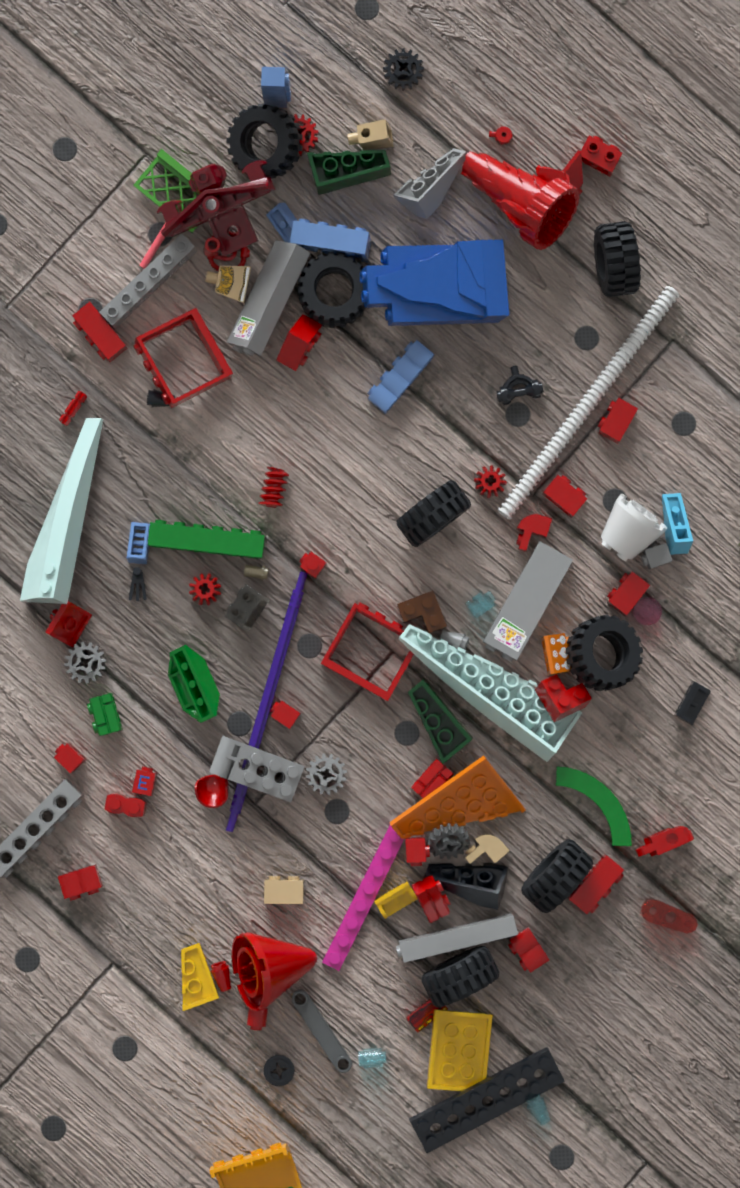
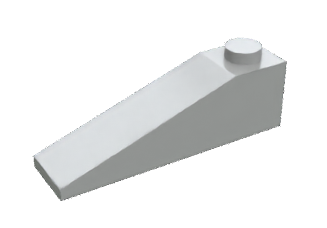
M453 148L436 160L434 167L422 170L420 172L421 176L414 181L408 180L393 196L415 216L428 219L443 201L466 158L467 152Z

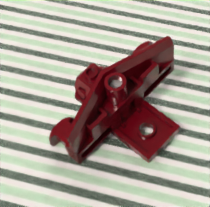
M259 160L248 164L243 168L242 175L247 174L250 182L224 188L227 174L223 166L210 164L192 172L189 185L192 191L200 195L181 213L177 207L183 203L181 200H171L158 208L157 214L162 213L166 221L165 228L161 230L164 237H175L208 221L214 237L220 242V250L223 256L258 242L259 240L243 205L276 190L271 178L266 177L262 166L268 163L264 160ZM233 225L238 229V234L235 237L229 234V228Z

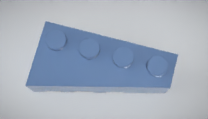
M262 67L261 89L264 104L277 106L278 108H287V102H291L290 79L288 70L285 67Z
M307 219L293 221L290 243L297 244L305 250L318 252V249H322L321 252L327 255L328 252H334V254L342 252L347 257L350 255L354 258L360 257L362 258L361 262L368 263L372 240L369 232L364 228L347 229V226L340 224L334 227L329 226L326 222L310 223Z

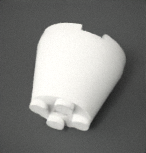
M620 494L615 501L602 532L601 538L603 540L601 544L609 550L612 548L618 552L617 556L622 560H632L663 535L667 527L663 523L659 525L656 516L634 500L627 501L626 496Z

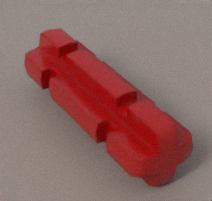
M82 391L76 393L75 399H72L64 411L65 414H62L59 418V421L65 426L69 425L71 418H74L82 406L81 403H84L87 395Z

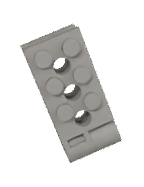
M222 736L209 772L292 802L305 766ZM241 759H245L246 765L244 768L240 769L238 765L239 761ZM262 765L264 772L261 775H257V768ZM280 772L282 777L280 781L276 782L274 779L275 774Z

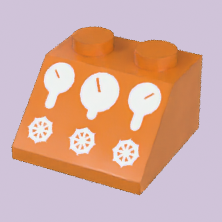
M565 633L547 635L541 638L547 675L570 672V669H572L571 665H567L566 661L569 658L568 654H565L566 648L569 647V644H567L569 637H566Z

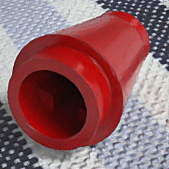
M226 961L211 965L212 970L210 972L220 991L230 990V971Z

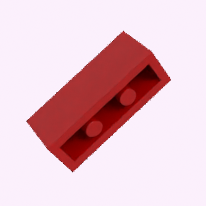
M88 302L72 315L75 319L73 324L79 331L84 330L87 334L85 339L91 346L94 344L99 349L97 353L103 361L107 359L109 362H112L128 349L91 302Z
M604 854L568 899L585 914L593 913L599 906L597 902L602 897L605 899L611 892L610 887L614 882L617 884L623 878L622 872L624 869Z

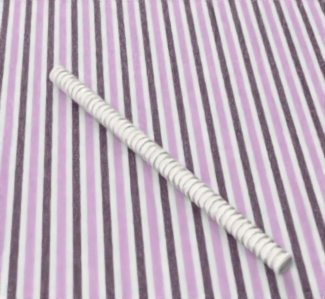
M670 286L665 287V291L661 292L662 295H659L658 300H655V305H651V310L647 311L648 314L643 316L644 319H641L640 324L636 325L637 328H634L633 333H630V338L626 339V343L622 344L623 347L619 348V352L615 353L616 356H613L611 358L612 361H609L608 366H605V371L601 372L602 375L597 377L598 380H595L594 385L590 386L591 389L586 391L587 394H584V398L580 399V404L576 405L577 408H574L572 410L573 413L569 414V418L565 419L566 422L562 423V428H558L559 432H555V437H552V441H549L547 443L548 446L544 447V451L540 452L541 455L537 456V461H533L534 465H530V470H527V474H524L522 476L523 479L519 480V484L515 485L516 488L512 489V494L509 493V498H505V503H502V507L497 509L503 517L512 519L511 516L512 514L515 515V510L519 509L518 506L522 505V501H525L526 496L530 495L529 492L534 490L533 486H537L536 482H540V477H543L544 472L548 471L547 468L552 466L551 463L555 462L554 459L559 457L558 453H562L561 449H564L566 447L565 444L569 443V439L573 438L572 435L577 433L576 430H579L580 425H583V420L587 419L586 416L591 414L590 411H593L594 406L598 405L597 402L602 400L601 397H604L605 392H608V387L612 386L611 383L616 381L615 378H618L619 373L623 372L622 369H625L626 364L630 363L629 359H633V354L637 353L636 350L641 348L640 345H643L644 340L648 339L647 336H650L651 331L655 330L654 326H658V322L662 320L661 317L665 316V312L669 311L668 308H671L673 306L672 303H675L676 298H679L680 295L674 288Z

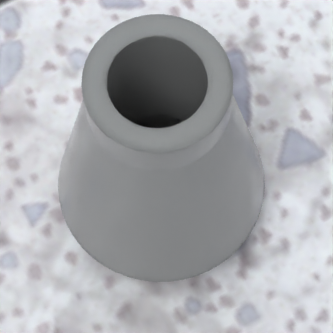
M443 630L440 636V640L447 641L449 645L456 649L460 647L466 650L469 643V637H466V634Z

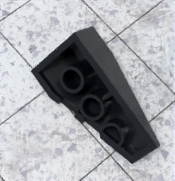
M452 863L429 864L423 879L431 875L435 882L440 881L444 890L478 906L498 910L503 898L509 867L494 863H483V866H472V863H465V866H454Z

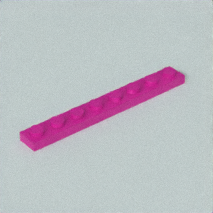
M389 825L322 963L340 971L404 841L391 825Z

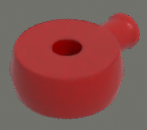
M505 126L498 128L496 132L489 131V137H495L496 141L503 145L508 144L513 137L512 131Z

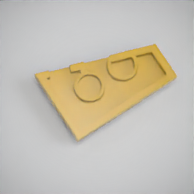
M200 942L181 949L183 1011L218 999L219 994Z

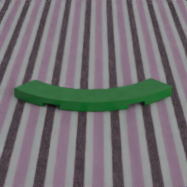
M556 766V786L572 788L585 794L601 809L610 828L612 846H632L627 816L614 794L603 783L587 773L568 767Z

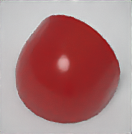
M207 775L195 783L196 798L203 806L218 808L227 801L229 784L226 778L217 775Z

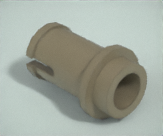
M246 564L244 577L260 578L263 581L268 578L269 568Z

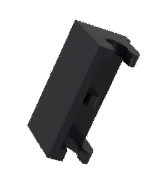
M695 681L691 682L674 716L693 725L711 690Z

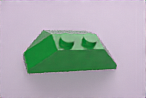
M187 645L171 651L169 655L168 677L183 711L197 719L200 723L217 716L220 693L205 659Z

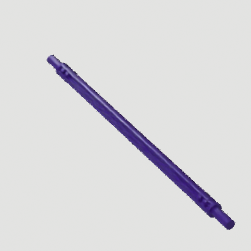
M300 571L296 588L292 591L248 744L259 749L304 595L302 591L308 574ZM245 759L243 761L242 768H244L246 765ZM237 783L229 810L231 813L226 831H234L238 814L241 813L248 789L245 785Z

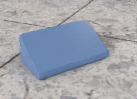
M279 203L266 216L284 242L290 243L293 221L298 220L286 203Z

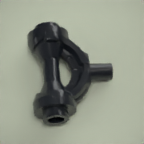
M516 365L510 367L512 376L509 377L503 386L499 387L500 391H496L498 402H502L503 406L510 404L515 397L527 395L537 399L541 398V394L544 393L542 382L538 383L537 379L533 380L524 374H519L518 366ZM517 384L526 386L525 388L512 389Z

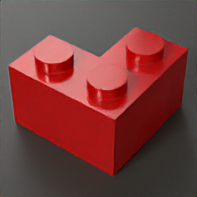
M302 314L288 332L276 361L294 371L300 365L304 366L308 360L307 352H311L315 343L317 344L322 335L320 333L322 324Z
M557 674L541 681L535 689L553 722L585 708L592 700L583 683L566 690Z

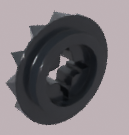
M274 1055L266 1061L263 1072L265 1079L271 1085L284 1086L292 1080L295 1070L291 1059L284 1055ZM277 1062L281 1068H287L285 1071H282L281 1079L278 1073H271V1071L276 1069Z

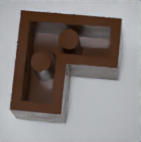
M433 590L397 604L403 623L422 617L427 632L430 634L447 627Z

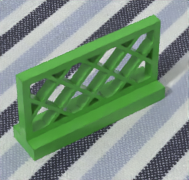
M162 149L133 185L158 207L171 201L169 197L170 190H180L181 199L179 200L182 202H192L196 198V194L200 195L194 192V198L183 199L182 189H191L189 185L191 172ZM159 163L164 167L165 174L154 175V167ZM168 177H177L179 179V186L168 187ZM165 178L166 188L155 189L154 179ZM152 179L153 189L144 190L140 186L144 180ZM166 191L167 201L159 202L156 199V192ZM184 203L181 204L182 211L184 210ZM196 226V227H194V228H192V229H190V230H188V231L191 232V233H193V232L197 229L198 226Z

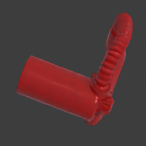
M229 231V234L232 237H235L238 234L236 232ZM213 234L211 238L206 240L203 252L207 256L211 267L219 272L220 267L215 263L214 259L231 261L236 257L237 251L233 252L231 257L218 256L220 242ZM248 246L241 249V261L237 266H245L246 258L250 256Z

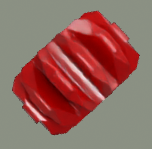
M490 465L489 471H487L485 466L482 467L483 473L479 471L476 473L480 478L474 479L475 483H480L475 489H483L480 493L481 496L484 495L485 491L488 492L487 498L491 497V492L497 497V490L500 492L504 491V488L500 485L507 484L506 481L500 480L506 475H498L501 470L500 468H497L496 472H494L493 465ZM489 477L493 478L492 481L495 480L492 486H488V483H485Z
M201 573L200 581L196 577L193 578L197 583L196 585L189 584L191 588H195V590L189 591V594H197L192 599L194 602L200 598L199 605H203L204 600H206V604L209 606L211 604L210 598L217 602L214 594L221 595V592L215 591V589L221 588V584L214 585L218 581L216 577L210 581L211 574H208L205 579L204 574ZM206 584L208 585L210 591L209 593L206 592V594H203V591L200 590L201 586L204 587V585Z

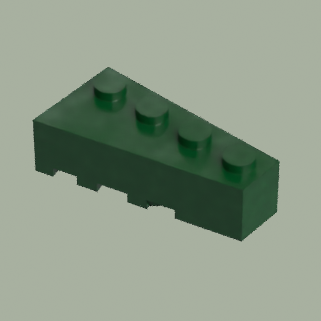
M385 149L361 150L360 152L343 151V153L323 152L318 154L307 152L318 195L391 175V167Z
M425 679L408 692L442 764L473 739L472 735Z

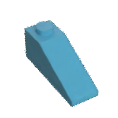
M681 493L662 494L664 524L667 527L665 539L671 555L688 554L693 538Z

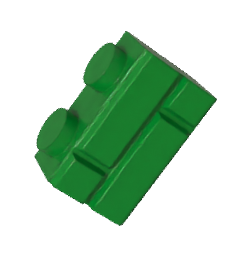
M113 693L89 699L90 703L87 704L89 714L94 716L95 722H92L95 734L98 733L99 736H104L123 730Z

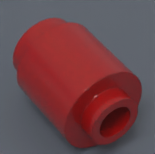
M268 1008L256 1012L248 1009L247 1025L250 1026L251 1030L260 1031L262 1027H266Z

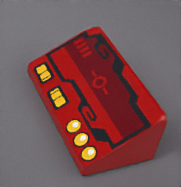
M428 999L409 1014L406 1019L416 1032L419 1033L433 1021L434 1009L448 1010L446 1005L438 1008Z

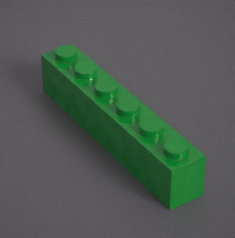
M155 520V523L150 522L147 544L149 547L263 559L265 535H261V531L250 530V533H242L243 529L238 528L224 531V527L212 526V529L204 528L205 525L193 524V527H188L183 522H174V525L166 524L167 521Z

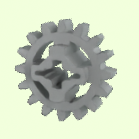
M82 642L81 647L75 644L74 651L68 650L71 655L65 656L69 662L65 663L64 666L70 668L66 673H73L72 680L78 677V683H81L83 679H85L86 684H89L90 679L97 681L96 675L102 677L100 670H106L102 663L107 662V660L101 658L105 653L98 652L99 646L92 648L93 643H89L86 646L85 642ZM83 650H90L94 654L88 656ZM77 655V661L73 664V659ZM83 658L86 660L92 659L88 662V667L80 666L83 663ZM98 661L97 669L94 671V663ZM84 670L87 676H82L77 671Z
M323 753L321 759L315 756L316 762L310 761L309 763L312 767L306 768L310 775L305 777L311 779L308 785H314L313 791L320 789L321 795L324 791H327V794L330 795V790L337 793L336 787L342 788L341 780L346 781L347 779L343 777L347 770H342L345 764L338 763L339 757L334 760L333 754L326 758L325 753ZM326 761L325 766L321 769L315 768L320 762ZM333 763L338 767L339 774L334 773L332 769ZM329 769V773L335 777H328L325 780L323 779L324 776L317 773V771L321 772ZM313 774L320 778V785L315 782ZM329 781H337L333 786L327 787Z

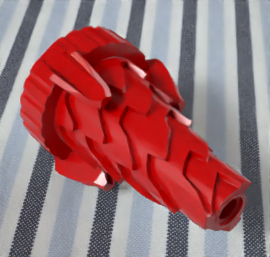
M471 151L466 154V160L463 163L460 174L472 181V184L478 190L489 196L492 202L507 215L509 221L516 228H520L519 233L522 240L537 250H542L550 247L564 233L573 219L580 198L579 191L570 183L569 175L561 170L538 165L536 167L537 176L534 174L532 176L520 168L516 169L505 161L501 163L487 154H477Z

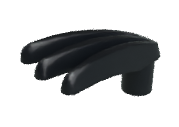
M135 567L133 569L129 600H132L134 584H136V601H139V586L141 584L143 599L146 601L143 572L139 567Z

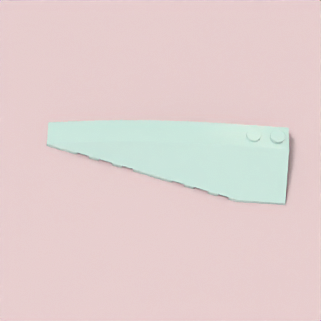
M86 418L27 563L20 598L21 602L68 603L103 424L102 418Z
M410 624L399 637V640L456 693L546 762L557 752L582 714L579 710L553 722L535 691L538 686L536 682L524 680L519 677V674L509 673L503 670V667L475 654L472 656L460 647L456 649L449 645L447 641L433 638L432 634Z

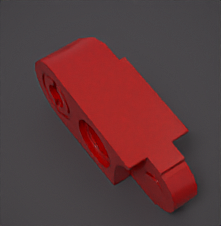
M676 826L644 838L645 845L635 849L638 857L648 853L652 857L684 845L695 838L687 827Z

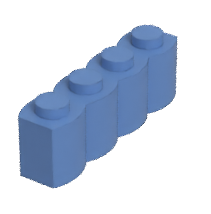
M418 340L414 343L411 341L404 349L406 353L403 357L398 356L392 363L393 369L390 372L386 370L380 377L382 382L378 386L374 385L367 393L370 395L368 400L384 414L392 408L434 357V354Z

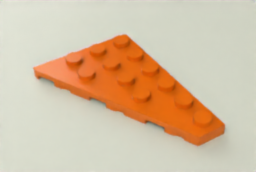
M483 755L389 823L399 837L405 839L413 835H423L424 832L432 831L434 828L439 830L440 825L447 827L448 823L451 826L455 824L465 826L469 822L488 821L497 817H506L508 814L520 811L523 813L526 809Z

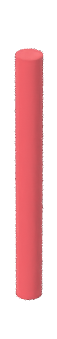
M180 204V205H178L177 207H178L179 211L181 212V211H182V207H181V204ZM161 230L139 265L143 269L149 265L165 239Z

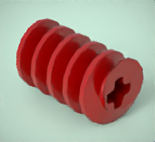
M267 466V469L271 472L265 473V476L269 479L263 480L267 487H262L261 489L266 494L260 495V498L264 501L258 502V504L277 508L283 506L282 503L278 502V499H284L280 492L286 491L282 485L288 484V482L283 477H289V474L282 469Z

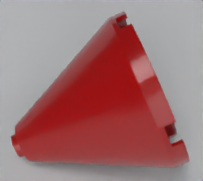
M249 932L236 936L232 944L233 974L238 973L241 982L240 985H237V989L245 1005L255 1012L266 1009L309 972L317 962V955L310 948Z

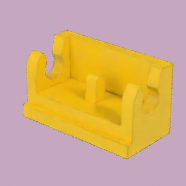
M405 881L375 899L374 902L382 916L386 919L418 900L408 881Z

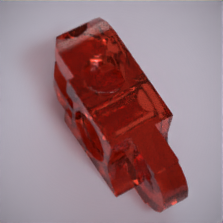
M650 898L645 900L641 906L640 912L643 919L650 923L686 934L695 931L698 923L694 915L659 900ZM654 907L656 909L655 914H650V908ZM668 912L675 914V919L672 922L666 921L665 917Z

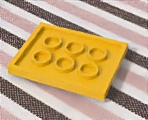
M434 1009L427 1078L428 1089L463 1091L487 1078L492 1014Z

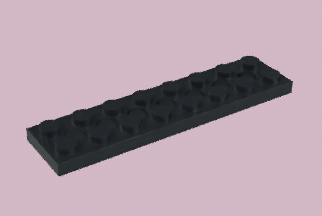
M548 1047L409 1118L426 1153H429L565 1082ZM538 1069L544 1070V1073H543L542 1076H540V1077H535V1076H534V1073H535L536 1070H538ZM525 1078L527 1080L523 1086L517 1085L519 1079ZM502 1088H509V1092L507 1094H499ZM486 1096L492 1097V1101L488 1104L482 1103L483 1098ZM469 1105L475 1106L474 1111L471 1113L465 1112V1108ZM452 1114L458 1116L454 1122L447 1120ZM435 1123L440 1124L438 1130H430L431 1125Z

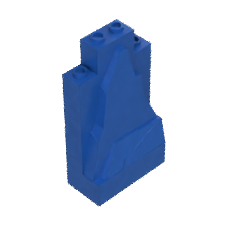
M503 239L459 241L454 245L387 246L380 255L383 265L365 266L360 272V283H363L361 300L364 302L365 308L387 307L385 319L388 321V326L498 323L509 316Z

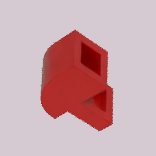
M532 514L522 519L516 530L523 531V534L519 533L516 545H519L518 550L526 552L531 534L546 538L552 518Z

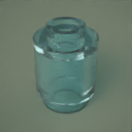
M382 1048L363 1049V1051H358L359 1067H383V1063H387L386 1051H382Z

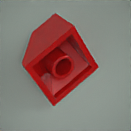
M578 150L562 171L569 175L570 183L577 188L580 196L583 192L581 190L583 172L582 155Z

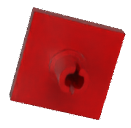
M68 601L67 604H61L59 609L52 611L56 615L50 614L52 621L45 633L73 648L92 614Z

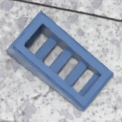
M131 522L127 551L128 563L147 564L150 524ZM135 530H143L145 533H135ZM134 538H144V541L134 540ZM134 546H143V549L134 548Z

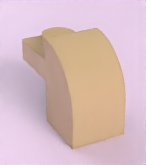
M483 834L474 838L479 845L477 847L475 845L471 846L465 852L467 854L465 859L471 864L482 853L486 852L491 860L496 863L509 852V849L499 838Z

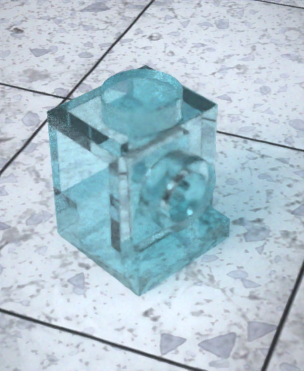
M490 591L484 595L480 592L472 598L474 602L470 603L468 600L465 603L475 619H477L496 605L494 603L496 599Z

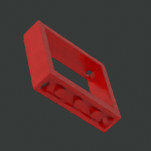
M197 308L135 339L134 349L138 355L141 354L143 357L145 369L152 373L154 385L156 388H160L163 393L161 396L166 405L169 404L171 409L231 379L233 375L231 368ZM191 321L220 376L174 399L144 344Z
M361 602L359 604L354 603L321 664L388 701L414 655L411 651L408 652L387 691L330 660L356 612L399 636L404 632L401 624L395 621L392 623L386 621L385 615L377 611L375 614L368 611L370 607Z

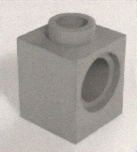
M667 543L646 549L641 556L643 565L647 566L648 570L673 561Z

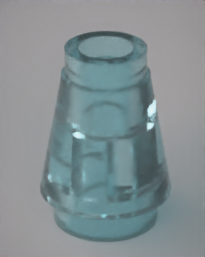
M540 1094L526 1101V1107L540 1125H544L551 1120L545 1100Z

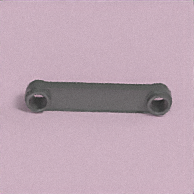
M302 989L296 990L291 997L293 1005L334 1067L341 1073L348 1072L352 1067L350 1056L308 993ZM303 994L306 1000L304 1003H297L295 996ZM346 1059L349 1065L346 1068H341L338 1065V1061Z

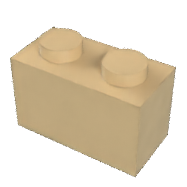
M269 876V879L264 880V904H303L304 880H300V876H288V879H280V876Z

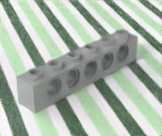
M183 234L179 235L99 312L101 316L115 330L197 252L195 246Z
M65 779L0 844V878L3 876L7 878L14 871L12 867L17 862L21 864L28 857L26 853L30 849L34 851L42 843L40 839L44 835L49 836L55 830L53 826L58 821L60 823L63 822L69 815L67 812L72 807L75 809L82 802L80 798L83 794L68 779ZM60 797H64L67 800V805L64 808L59 807L57 804ZM46 811H51L53 814V819L50 822L44 819ZM33 824L39 827V833L36 836L30 832ZM19 838L24 839L26 842L24 849L17 847L16 843ZM6 852L12 856L10 863H6L3 860V855Z

